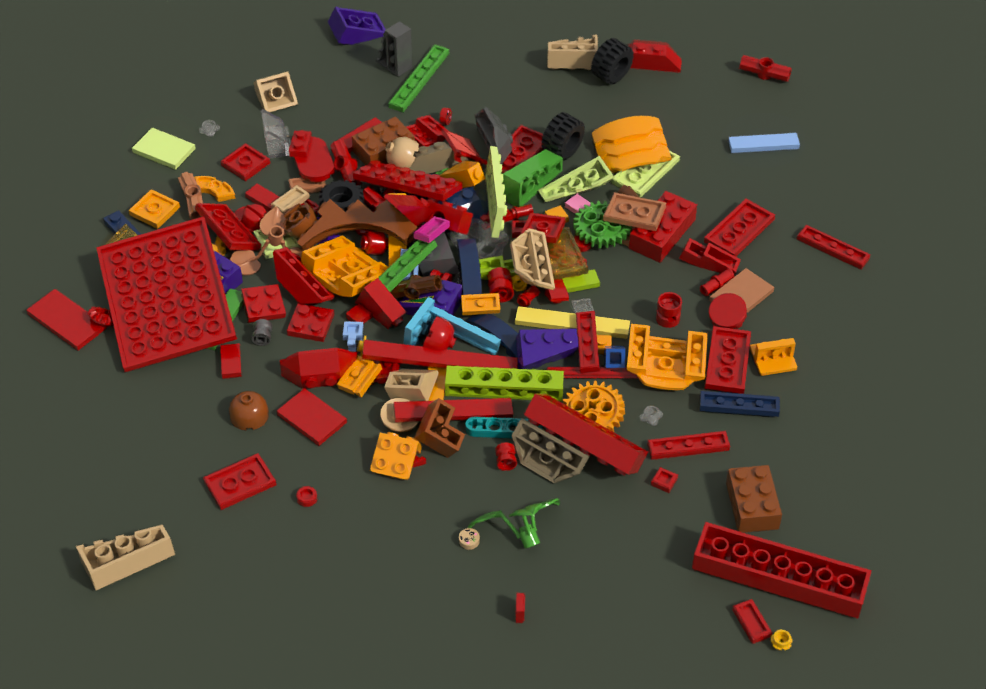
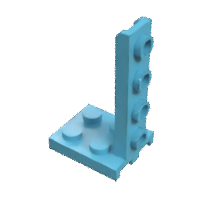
M430 297L425 300L405 327L403 344L418 346L421 337L428 333L430 325L433 324L436 316L445 318L453 325L455 330L454 336L492 355H496L499 351L501 339L463 321L461 318L447 313L443 309L435 307V300Z

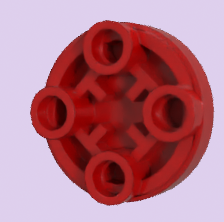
M725 293L717 296L711 302L709 316L716 327L738 329L746 319L747 307L745 301L740 296L733 293Z

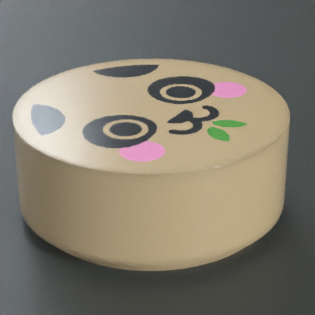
M467 528L460 532L459 544L462 548L471 550L479 545L480 535L475 529Z

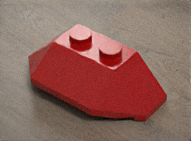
M633 40L627 45L634 52L630 68L681 73L682 59L667 42Z
M287 247L273 251L277 280L292 294L296 301L300 304H309L333 300V292L327 290L305 268L299 255L292 253Z
M341 348L296 352L286 359L280 360L281 376L302 389L337 385L344 373L355 362L358 355L357 352H350Z

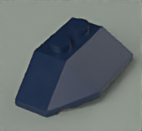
M474 186L467 187L445 200L452 203L453 208L459 205L467 208V212L473 213L470 227L483 223L480 217L488 215L486 190ZM446 229V230L444 231V232L456 233L455 231H451V230H448V229Z

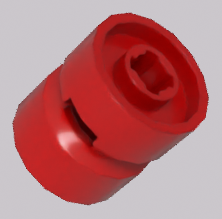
M497 267L489 271L488 285L490 294L499 293L500 303L511 300L514 296V289L510 270Z
M665 292L658 298L656 321L662 327L672 328L680 322L682 298L678 294Z

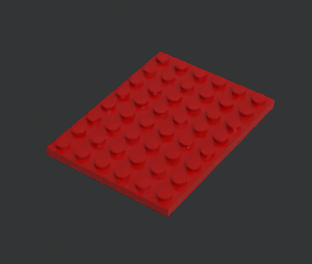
M204 216L96 247L125 372L237 339Z

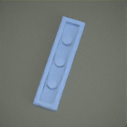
M797 133L729 137L728 139L731 153L799 149L800 147Z

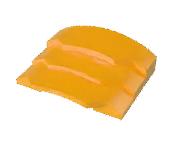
M651 116L626 117L607 123L592 132V141L597 156L602 158L611 173L672 160L659 118Z
M343 235L304 250L301 256V262L305 268L327 290L344 297H352L361 293L365 286L379 278L389 268L381 261L377 262L361 248L355 247V243Z
M631 324L627 370L636 374L645 386L664 390H684L693 382L705 379L707 333L688 331L687 340L685 341L649 336L650 326Z

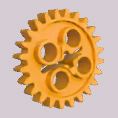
M587 381L585 387L579 384L578 390L572 388L573 394L566 393L567 399H563V404L613 432L614 427H620L619 421H624L625 404L622 395H618L617 389L612 391L611 384L605 387V382H602L599 386L597 381H594L593 385H590Z

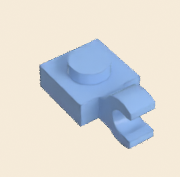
M344 321L343 340H348L347 346L350 352H356V341H362L363 322Z

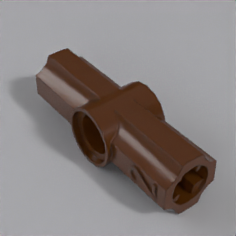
M411 275L408 280L401 281L390 293L395 299L407 297L416 300L420 294L441 291L443 287L442 279L439 275L427 277Z

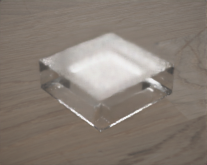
M590 298L572 300L571 305L574 314L577 312L594 311Z

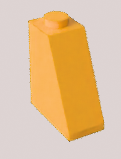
M465 160L440 174V177L454 178L455 181L462 182L463 188L475 186L486 179L479 162Z

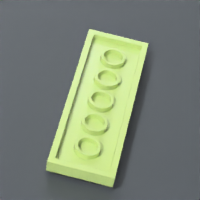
M490 146L485 182L491 237L499 238L500 231L504 229V220L502 219L507 214V205H505V185L503 184V174H501V154H498L497 147Z

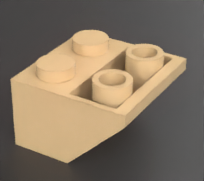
M416 369L392 371L384 388L390 399L405 398L410 401H428L439 372L438 370Z

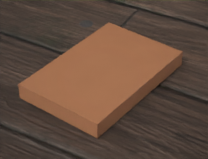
M614 193L604 213L603 221L656 231L666 209V202Z
M745 268L713 293L709 301L712 302L721 294L733 293L745 301L748 313L773 293L775 287Z

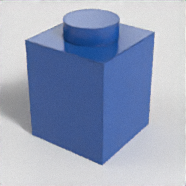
M604 346V365L606 368H625L624 346Z

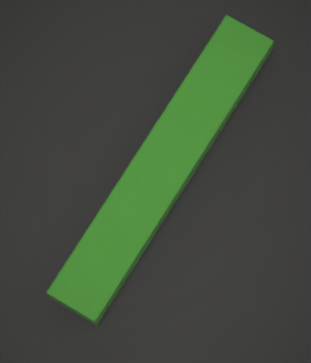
M434 44L390 100L388 107L404 113L448 56L449 49Z

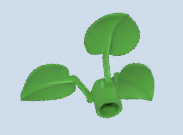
M555 498L532 504L508 515L509 518L522 515L525 526L519 528L520 532L517 531L501 510L489 512L476 518L469 524L468 528H472L478 522L501 517L516 534L517 539L521 538L526 549L540 543L536 533L535 514L548 505H560V500ZM526 515L531 516V524H528Z

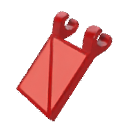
M445 129L441 131L454 152L455 161L462 163L461 156L479 162L481 168L482 164L487 165V160L480 157L470 139Z

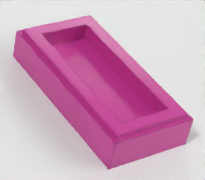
M434 216L414 232V238L430 243L450 227V221Z

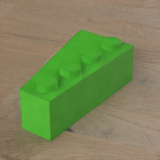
M545 149L503 173L506 202L516 207L527 203L539 192V189L546 186L562 171L563 158Z

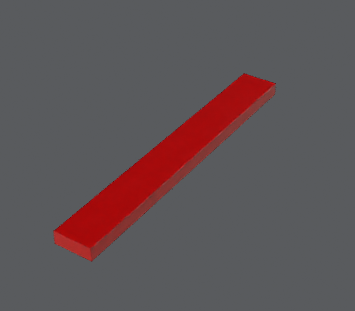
M364 340L362 359L437 368L465 366L513 369L517 368L518 358L448 349L433 350L423 346Z

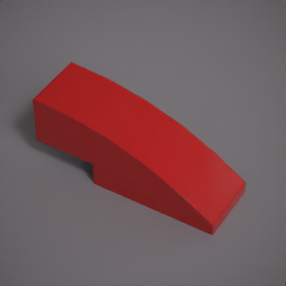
M691 238L685 244L679 259L703 269L722 273L725 269L729 268L734 274L741 259L711 243L704 246Z

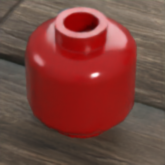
M368 231L361 238V248L368 255H382L389 247V239L382 232Z

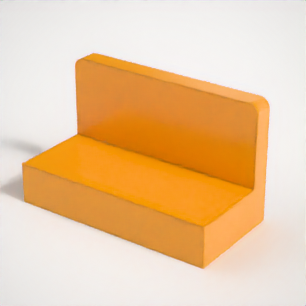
M499 293L461 295L462 315L500 313Z

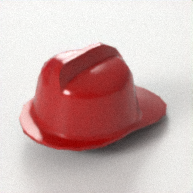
M251 204L237 209L234 214L250 232L254 233V231L260 229V222L267 211L259 204Z

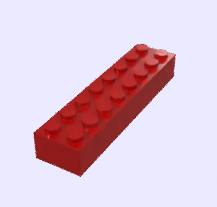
M705 522L692 564V569L857 619H859L872 571Z

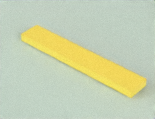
M518 306L515 325L546 329H577L576 314ZM595 316L597 335H610L616 338L628 339L629 320Z

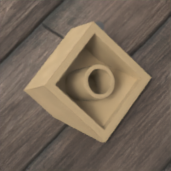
M289 72L253 82L258 100L265 113L298 105Z

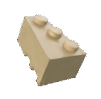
M592 35L591 39L584 40L583 37H579L577 41L571 42L568 39L548 42V68L591 70L592 60L598 50L597 35Z

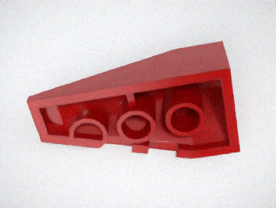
M385 194L384 196L390 204L418 228L432 213L428 208L430 204L424 198L419 200L416 196Z

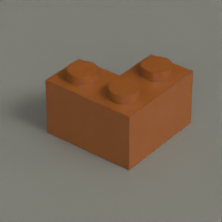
M440 398L428 405L414 437L447 458L459 451L465 436L464 433L449 425L455 407Z

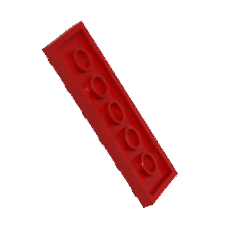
M373 160L353 172L354 180L440 201H445L463 189V183L455 181L454 178H443L437 174L430 175L424 171H413L408 167H396L394 164H384L378 160Z

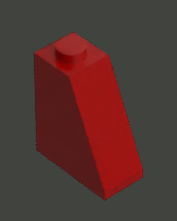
M379 278L363 288L355 303H360L372 312L374 319L387 329L392 326L397 327L404 321L403 317L406 311Z

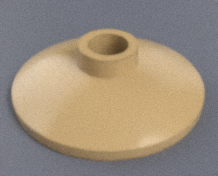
M394 398L382 406L380 416L387 428L397 432H406L417 426L419 421L395 422L394 402H407L410 400Z

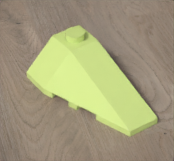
M598 156L538 191L544 201L549 202L597 189L612 181L614 176L602 158Z

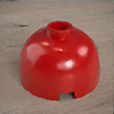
M436 316L423 347L433 350L452 349L457 339L454 338L455 330L453 325L445 318Z

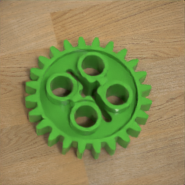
M597 201V204L590 202V206L584 205V209L579 208V213H575V218L573 219V230L575 235L579 236V240L585 239V244L591 242V247L598 244V248H601L602 245L608 248L609 244L615 247V242L622 244V239L627 240V236H630L632 226L603 221L604 213L609 205L607 201H604L603 204Z

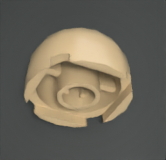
M398 137L389 142L385 149L388 164H394L396 167L410 168L416 158L413 155L415 151L418 152L419 144L408 137Z

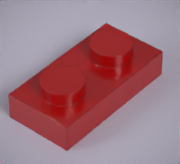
M294 131L289 148V157H307L312 139L311 131Z

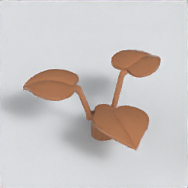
M277 206L267 212L260 222V231L268 236V239H266L258 255L255 256L251 250H237L232 254L230 261L241 267L242 275H252L259 271L261 264L257 259L261 257L268 244L272 246L281 244L282 248L286 247L283 236L287 235V233L280 226L281 221L284 223L286 218ZM297 247L290 249L292 253L300 257L302 256V251H304Z

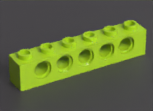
M447 366L445 396L532 400L534 394H547L558 401H562L564 371Z

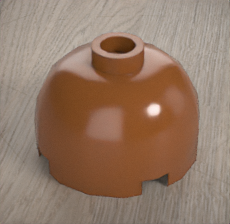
M305 202V205L299 203L290 208L284 215L286 218L284 223L282 221L280 223L284 232L295 239H299L302 233H306L313 226V222L317 220L315 211Z
M254 391L241 392L230 402L229 416L231 423L240 430H246V428L258 429L267 422L269 417L266 400Z

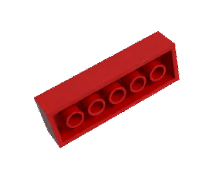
M534 394L524 413L529 418L528 421L530 423L546 427L545 431L551 435L556 436L558 434L562 436V441L581 447V452L589 456L591 454L597 456V461L607 466L608 464L614 466V470L624 476L626 474L638 473L648 454V451L547 394Z

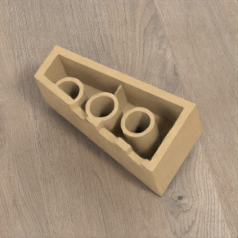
M163 525L135 531V534L131 536H124V534L115 536V540L103 542V540L95 541L94 545L84 547V545L76 546L81 563L96 590L175 555L171 539Z

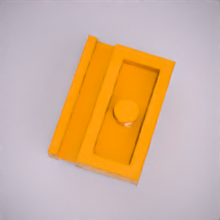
M358 355L355 362L341 377L337 386L343 391L353 395L357 394L362 398L382 370V366L379 363L375 364L374 361L369 359H362Z

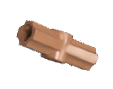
M181 173V176L178 177V182L187 200L190 219L200 218L201 216L194 208L196 203H203L201 188L197 185L192 173Z

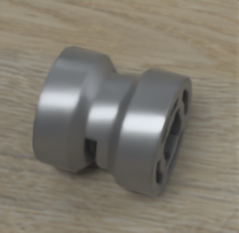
M259 319L254 322V332L252 333L254 344L265 346L270 343L273 327L270 321Z

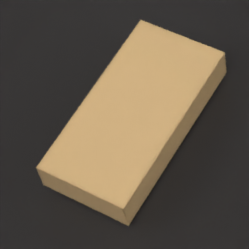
M296 185L271 203V208L273 209L277 206L281 213L285 215L290 208L296 204H302L309 199V193Z

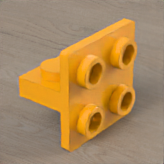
M794 338L750 345V351L761 376L797 370V364L793 357L796 345Z

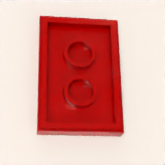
M305 388L277 410V415L318 446L347 423V418Z
M259 453L203 477L205 485L220 510L277 485L276 480Z

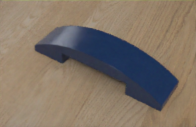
M457 239L462 277V295L482 294L476 240Z
M477 314L466 320L467 323L477 326L481 330L501 339L500 344L506 348V354L510 357L518 358L516 336L518 333L507 323L492 314Z

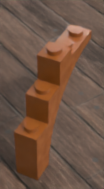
M329 199L317 211L321 218L315 220L313 226L306 233L300 235L297 243L301 249L307 250L325 238L340 232L373 230L392 236L408 247L415 240L414 232L418 230V227L387 200L384 203H380L373 213L360 200L351 203L345 212Z

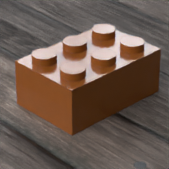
M394 117L353 135L352 148L355 155L365 165L373 160L388 164L385 149L389 142L398 137H408L413 140L415 138L397 117Z
M769 465L729 468L726 485L737 530L743 533L778 530L782 512Z

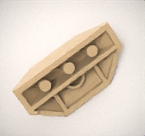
M528 228L510 243L514 272L526 284L554 290L555 284L545 233Z

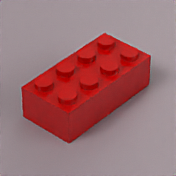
M665 191L658 199V201L666 202V209L657 230L652 231L635 227L630 233L629 240L630 250L659 263L662 262L696 219L697 204L668 191Z

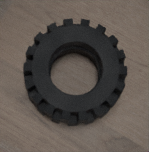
M616 38L606 40L594 55L591 63V72L610 85L616 84L627 74L634 58L633 49Z
M566 112L557 114L544 131L541 143L542 149H547L562 157L563 160H567L577 151L585 134L584 123Z
M348 180L330 182L319 193L320 206L331 199L346 212L348 206L357 200L364 204L363 190H361L359 185H356L354 182L350 183Z

